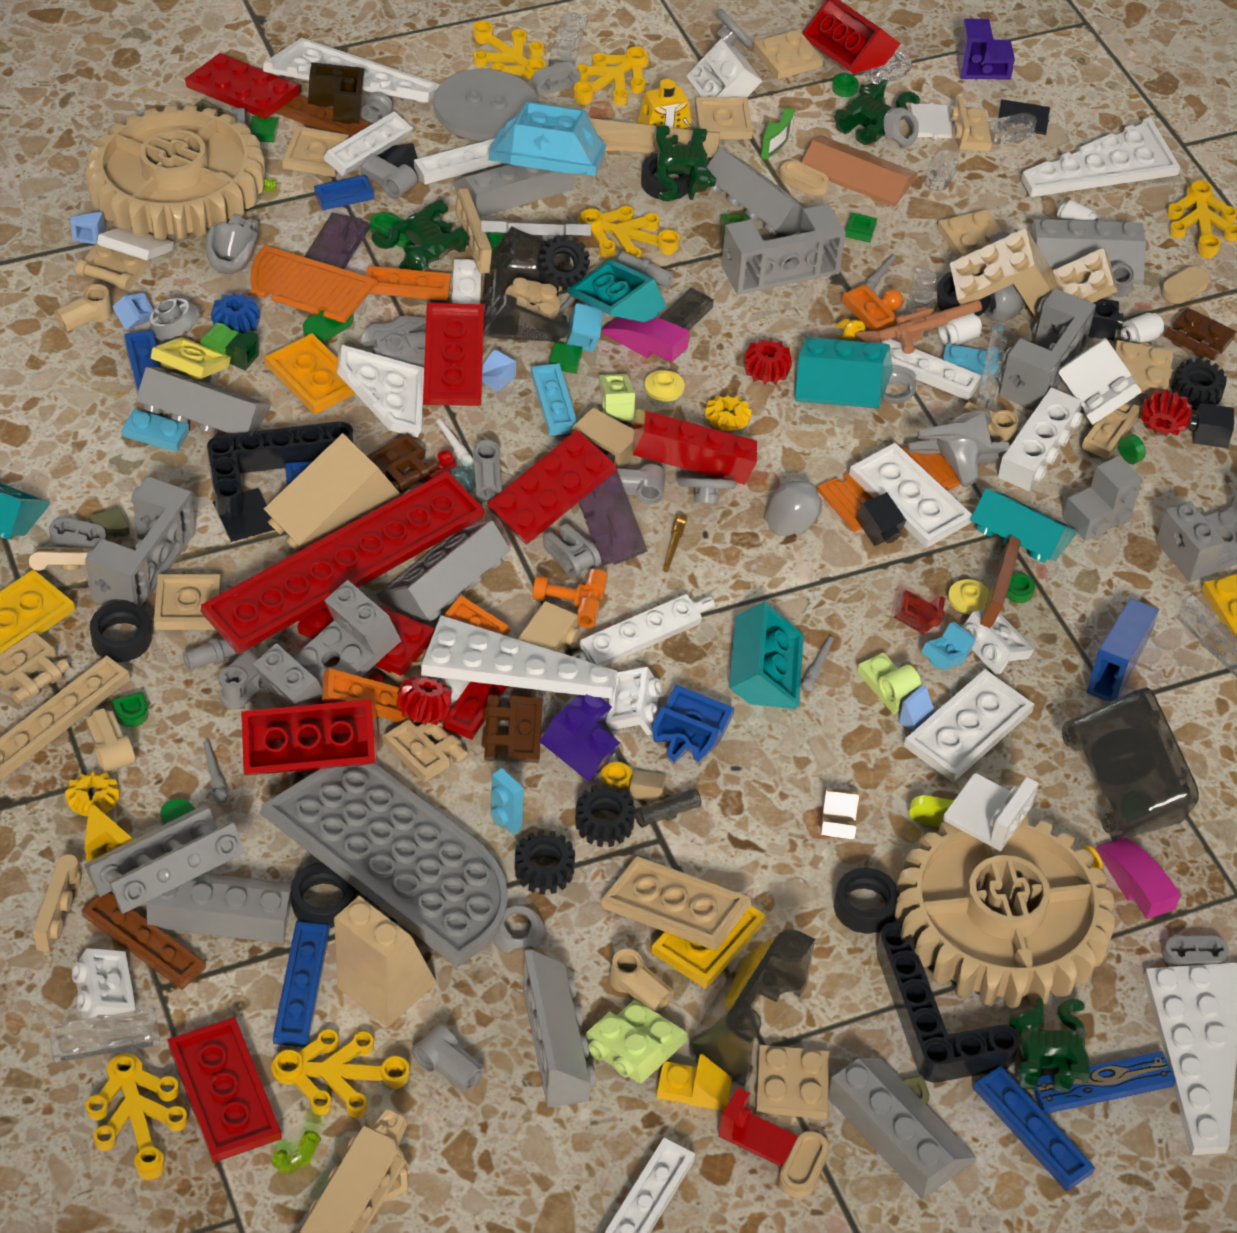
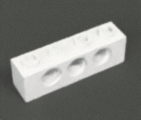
M1051 387L1002 457L998 478L1029 492L1036 482L1041 483L1046 474L1047 465L1054 464L1059 454V447L1066 446L1071 436L1072 428L1076 430L1082 421L1083 413H1080L1082 400Z

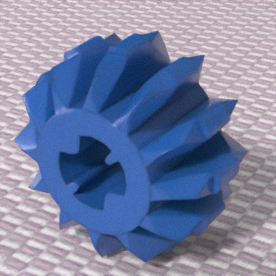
M233 292L231 296L222 294L221 300H214L211 312L213 325L215 323H223L231 330L245 334L248 330H257L260 310L254 298H247L246 293L239 296Z

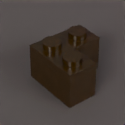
M311 62L308 104H314L319 107L333 106L332 121H338L343 124H359L365 68Z

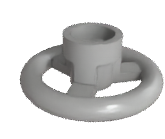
M718 9L716 13L725 23L716 32L718 36L730 45L735 44V41L739 38L748 48H752L754 46L753 41L723 9Z
M679 478L677 481L681 487L696 488L694 502L718 503L719 489H734L737 486L735 480Z

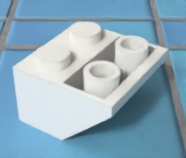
M722 38L686 75L701 97H748L762 82V79L741 52Z

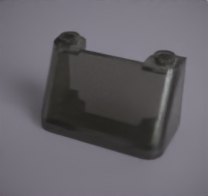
M512 226L491 255L490 273H485L482 302L484 304L483 335L492 339L556 342L560 338L563 339L568 333L569 323L567 322L566 315L560 313L552 320L517 305V298L508 294L505 295L507 288L513 284L516 278H524L528 281L545 284L546 280L545 277L542 279L539 277L540 270H537L536 266L538 256L546 241ZM557 254L553 257V264L557 270L561 272L572 270L570 256Z
M1145 687L1132 691L1066 721L1062 727V738L1065 745L1071 747L1076 752L1084 751L1107 801V805L1101 815V824L1104 831L1109 833L1112 841L1124 837L1131 838L1181 823L1198 803L1199 791L1196 781L1157 698L1150 688Z
M794 929L785 930L744 955L737 963L690 1038L689 1055L692 1060L698 1064L700 1054L704 1055L730 1075L733 1082L745 1087L753 1073V1066L750 1065L753 1045L762 1024L760 1015L753 1007L761 995L775 1002L785 992H794V995L800 997L807 986L815 938Z

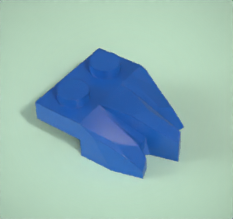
M675 685L665 707H661L652 725L654 742H670L667 757L673 765L687 751L693 754V760L700 763L721 741L734 715V708Z

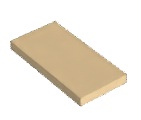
M639 856L633 859L600 900L602 908L715 951L751 906L750 896Z

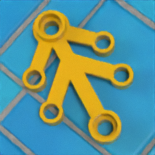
M481 20L473 24V38L479 44L488 43L501 52L475 51L473 54L474 65L485 67L489 62H498L491 65L492 70L503 71L513 75H524L529 80L532 79L535 72L547 67L546 62L541 59L544 55V44L539 41L529 44L530 59L523 56V47L527 42L526 31L522 29L512 31L511 42L513 48H511L493 35L492 23ZM499 62L516 63L517 65H505Z
M635 46L629 48L625 55L596 53L592 56V66L585 64L577 65L576 67L580 71L581 77L579 82L574 84L573 97L576 102L581 105L589 104L596 92L614 81L615 90L613 91L612 101L616 105H625L628 102V91L625 89L624 74L631 69L633 78L630 80V90L637 94L643 93L646 87V80L643 78L642 68L649 64V56L646 50ZM607 64H619L618 66H607ZM590 76H601L592 83L587 81Z
M1196 180L1187 188L1186 197L1177 203L1169 205L1167 217L1174 220L1171 223L1169 234L1174 238L1181 239L1185 236L1187 228L1199 222L1201 236L1197 249L1203 258H1213L1219 252L1221 240L1218 236L1212 234L1211 223L1224 231L1223 238L1230 242L1237 241V225L1232 224L1236 221L1237 209L1215 198L1212 185L1209 182ZM1196 204V209L1182 218L1184 210ZM1208 205L1221 213L1220 216L1208 209Z
M625 205L617 210L601 213L594 208H588L583 210L577 219V224H591V233L599 244V254L605 258L613 257L616 250L615 242L609 240L605 232L612 233L626 253L640 259L642 251L635 247L631 239L658 246L661 253L665 255H672L679 248L680 236L676 231L663 230L658 235L637 230L643 227L649 231L658 229L660 217L656 213H647L643 217L634 219V209ZM618 220L621 223L615 224L612 221Z
M331 1029L323 1030L319 1033L316 1040L301 1051L284 1050L274 1058L271 1064L273 1078L284 1085L294 1084L310 1101L311 1111L319 1116L330 1112L332 1108L331 1096L326 1091H320L308 1077L322 1078L346 1103L347 1114L354 1118L365 1115L367 1112V1099L363 1094L357 1093L344 1079L383 1081L386 1086L398 1089L404 1086L410 1077L408 1062L399 1056L387 1058L381 1066L346 1064L357 1055L367 1056L373 1052L374 1038L372 1034L365 1031L355 1034L353 1041L337 1051L339 1047L338 1034ZM325 1039L334 1040L331 1044L323 1043ZM361 1041H367L369 1043L367 1046L358 1045V1043ZM337 1051L324 1062H311L321 1053L331 1054ZM287 1067L294 1068L292 1071H284ZM394 1073L401 1075L397 1078L390 1077V1075ZM318 1100H324L327 1102L323 1106H317L315 1104V1102H317ZM354 1102L362 1104L359 1108H353L350 1105Z
M120 1054L112 1058L107 1065L106 1071L109 1080L98 1095L88 1098L85 1104L87 1116L92 1120H101L107 1116L108 1105L121 1088L125 1098L107 1125L100 1126L94 1131V1144L101 1151L112 1149L116 1144V1137L130 1118L139 1150L134 1158L136 1173L146 1180L156 1179L165 1169L164 1156L158 1148L153 1147L145 1115L166 1124L169 1130L177 1132L187 1126V1113L180 1106L167 1108L139 1095L137 1085L158 1093V1097L163 1101H172L179 1095L178 1081L171 1076L158 1078L143 1071L142 1063L135 1055ZM123 1067H130V1069L127 1071L119 1070ZM165 1086L174 1087L173 1090L169 1092H165L162 1090ZM95 1105L103 1106L102 1109L98 1111L91 1110V1108ZM174 1116L182 1117V1119L178 1122H173L170 1120ZM103 1135L111 1136L107 1141L99 1140ZM148 1157L155 1158L152 1162L143 1161L145 1158Z

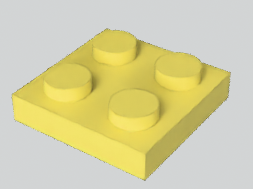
M179 337L153 347L151 359L161 362L160 365L164 368L178 369L186 372V376L189 378L201 380L204 377L228 368L231 356Z

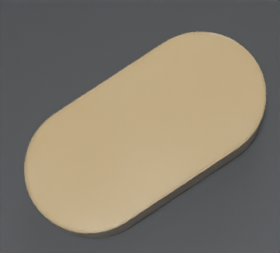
M789 160L781 164L779 178L785 184L812 196H820L828 191L829 178L824 173L795 160Z
M1188 267L1164 282L1162 296L1171 303H1184L1207 289L1210 276L1202 268Z
M805 1131L797 1136L798 1138L781 1168L779 1177L780 1187L784 1193L791 1197L802 1198L809 1195L813 1191L827 1161L829 1143L822 1134L816 1131Z

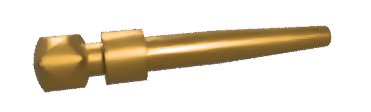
M678 514L675 518V524L671 531L672 537L663 568L664 572L669 571L679 539L683 536L684 526L687 523V516Z

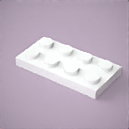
M896 443L850 467L849 476L873 498L886 492L890 495L907 520L904 528L926 548L972 522L970 519L973 514Z
M984 669L907 736L904 747L954 783L1033 712L1034 703Z

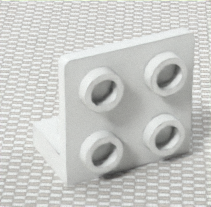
M1106 338L1058 369L1060 376L1074 396L1082 400L1081 406L1092 425L1142 393L1138 383Z
M975 773L948 808L943 820L1002 851L1032 808L1039 783L1026 777L1019 788L1014 786L1009 791Z

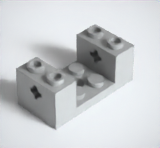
M829 204L803 209L800 234L767 241L762 239L752 219L727 224L725 226L721 267L737 295L840 274L846 232Z
M1056 288L1053 289L1048 298L1044 296L1038 307V312L1041 313V316L1036 321L1033 333L1036 334L1034 344L1019 338L1013 348L1008 347L1005 352L1003 363L1006 366L998 380V383L1002 384L999 396L1035 411L1051 387L1057 389L1063 381L1058 369L1080 355L1085 348L1096 304Z
M147 476L141 486L135 488L131 502L134 505V524H136L137 538L141 540L138 541L133 550L101 539L97 546L88 552L85 565L88 570V586L91 590L93 602L104 606L113 602H129L141 608L144 607L157 588L158 574L168 573L195 534L191 491Z
M1237 491L1231 507L1205 517L1191 501L1165 510L1156 543L1189 583L1237 565ZM1222 537L1228 539L1229 542L1224 541Z
M349 580L344 582L324 600L334 621L294 657L276 643L253 663L267 690L286 707L325 704V702H322L323 673L328 668L362 677L401 642L389 615ZM330 658H340L337 665L333 667L325 666Z

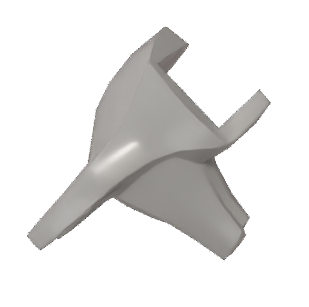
M982 410L964 413L955 417L949 424L919 430L917 432L919 439L930 440L907 444V450L917 454H942L957 475L961 486L965 487L973 485L978 480V465L997 462L1000 459L999 453L1009 449V442H991L988 425L992 423L990 411Z

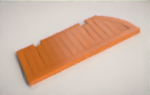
M264 245L258 252L250 274L252 287L250 294L266 298L270 293L272 294V301L316 315L323 310L325 311L324 317L342 323L348 320L378 284L375 278Z
M907 446L902 448L944 489L950 490L961 485L952 467L942 455L908 452ZM849 472L843 474L845 479L843 482L835 477L817 485L816 488L820 495L853 532L862 529L856 520V516L862 504L873 499V497L849 476Z

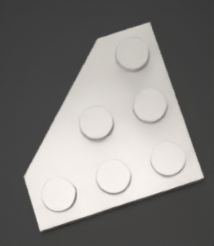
M341 345L338 351L336 373L390 431L401 434L408 433L410 436L418 438L422 426L424 368Z

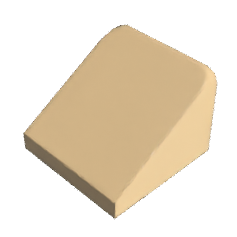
M634 770L629 797L632 796L633 799L661 803L666 775Z

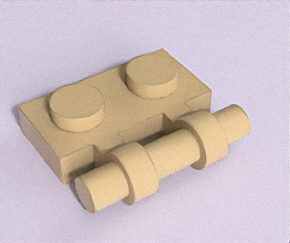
M32 632L0 654V687L6 692L14 685H17L19 689L14 691L11 696L17 704H20L27 698L31 700L37 696L39 690L48 683L54 684L60 680L62 674L69 670L70 666L63 658L55 664L52 663L51 660L56 657L55 649L37 633ZM39 669L42 673L31 680L28 676Z
M408 719L383 735V743L424 783L450 767V759L447 756H453L458 762L467 756V752L461 747V741L443 730V724L440 721L438 725L427 723L426 726L418 722L420 725L416 727ZM429 738H434L438 743L435 745Z

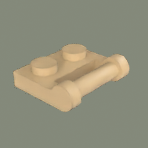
M96 243L86 257L77 262L75 273L82 277L91 276L118 285V288L121 290L129 291L149 266L150 260L146 261L99 246Z

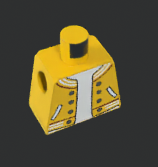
M663 79L660 81L659 89L645 92L636 124L669 126V128L692 130L689 102L682 88L676 86L675 81L671 79Z

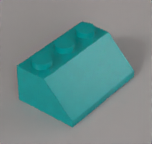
M612 259L567 290L570 296L611 316L640 322L654 319L661 310L667 307L653 278Z
M806 337L799 355L795 401L879 409L893 371L890 344Z
M0 483V537L11 540L12 536H25L48 508L50 502Z
M988 488L985 489L970 521L978 524L976 530L990 537L994 533L1004 537L1002 541L1004 544H1007L1010 536L1020 539V546L1030 550L1028 556L1042 563H1045L1047 559L1056 561L1078 531L999 491Z
M765 601L736 615L729 688L752 705L795 709L799 707L804 634Z

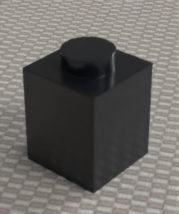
M1199 403L1197 414H1191L1189 431H1193V444L1228 448L1234 430V408Z
M887 492L864 502L856 516V520L874 546L883 542L889 544L897 540L901 536V530L907 521Z

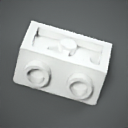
M984 610L971 613L963 629L976 638L971 649L994 674H1001L1009 661L1030 658L1035 649L1001 613H999L994 625L990 628L980 624Z
M648 667L617 672V683L613 698L609 699V704L612 708L606 718V724L610 730L641 725L646 735L653 734L652 725L658 715L657 706L658 699L662 695V686L659 679L653 676Z
M86 948L79 961L74 963L72 969V980L76 983L78 991L77 1009L82 1014L83 1024L91 1025L97 1015L131 1017L136 1007L126 952Z

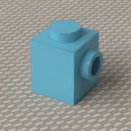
M576 303L569 318L566 344L583 347L582 350L593 353L600 338L603 311L589 304L582 305Z

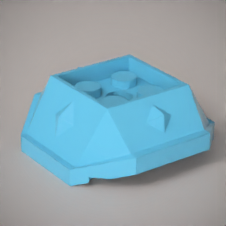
M526 102L516 116L507 122L504 128L500 129L489 149L488 160L555 172L596 176L605 156L606 145L596 134L585 110Z

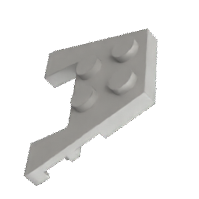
M481 220V232L514 236V241L530 242V237H541V242H547L549 239L553 240L558 235H560V238H563L564 235H569V237L591 236V224H533Z

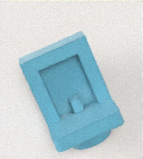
M952 622L949 623L942 637L926 642L921 653L930 659L929 661L933 666L947 670L965 662L976 638L957 623Z

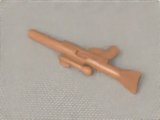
M979 300L934 314H932L934 312L933 308H926L925 306L915 309V313L897 316L896 323L898 325L880 331L856 332V341L880 344V342L896 338L901 341L904 353L911 354L915 350L913 343L921 340L925 331L947 325L950 320L981 311L982 305Z

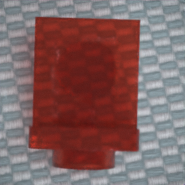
M904 589L898 595L894 618L916 631L926 634L931 628L939 626L945 617V611L943 610L945 598L939 595L929 603Z

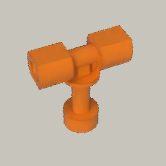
M599 569L590 570L586 585L579 583L577 589L550 584L549 577L537 575L534 582L532 599L545 602L547 596L575 601L574 607L578 608V626L594 628L599 613L600 601L598 600H602L604 597L608 573Z

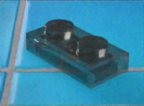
M690 288L659 318L689 331L713 308L714 299Z

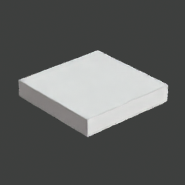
M116 228L99 234L97 244L147 261L172 251L174 241L168 239L155 240L154 235L149 233L146 235L133 234L132 228Z

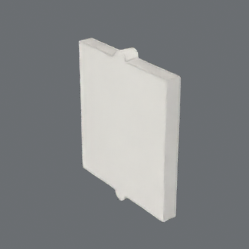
M911 103V113L916 117L919 124L917 137H932L933 139L954 138V122H951L949 118L950 108L954 105Z

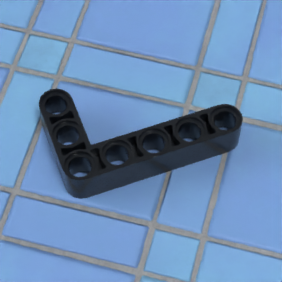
M338 421L213 437L207 443V451L217 513L225 518L237 517L242 513L241 473L285 468V463L314 461L342 433L354 444L352 426L346 422Z
M886 924L880 933L877 958L919 1074L926 1081L938 1083L989 1073L1000 1065L1004 1069L1010 1068L1014 1063L1020 1043L1017 1031L1007 1025H996L948 1034L920 957L915 952L916 946L912 935L905 936L903 943L900 936L903 924ZM930 1058L938 1059L940 1062L933 1061Z

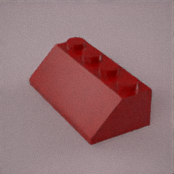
M826 0L802 32L810 44L852 74L886 65L901 44L882 28L840 0Z
M637 409L635 412L634 456L720 479L735 480L742 485H745L757 463V440L646 410Z
M372 699L241 711L243 770L245 776L376 764L378 748L377 714Z

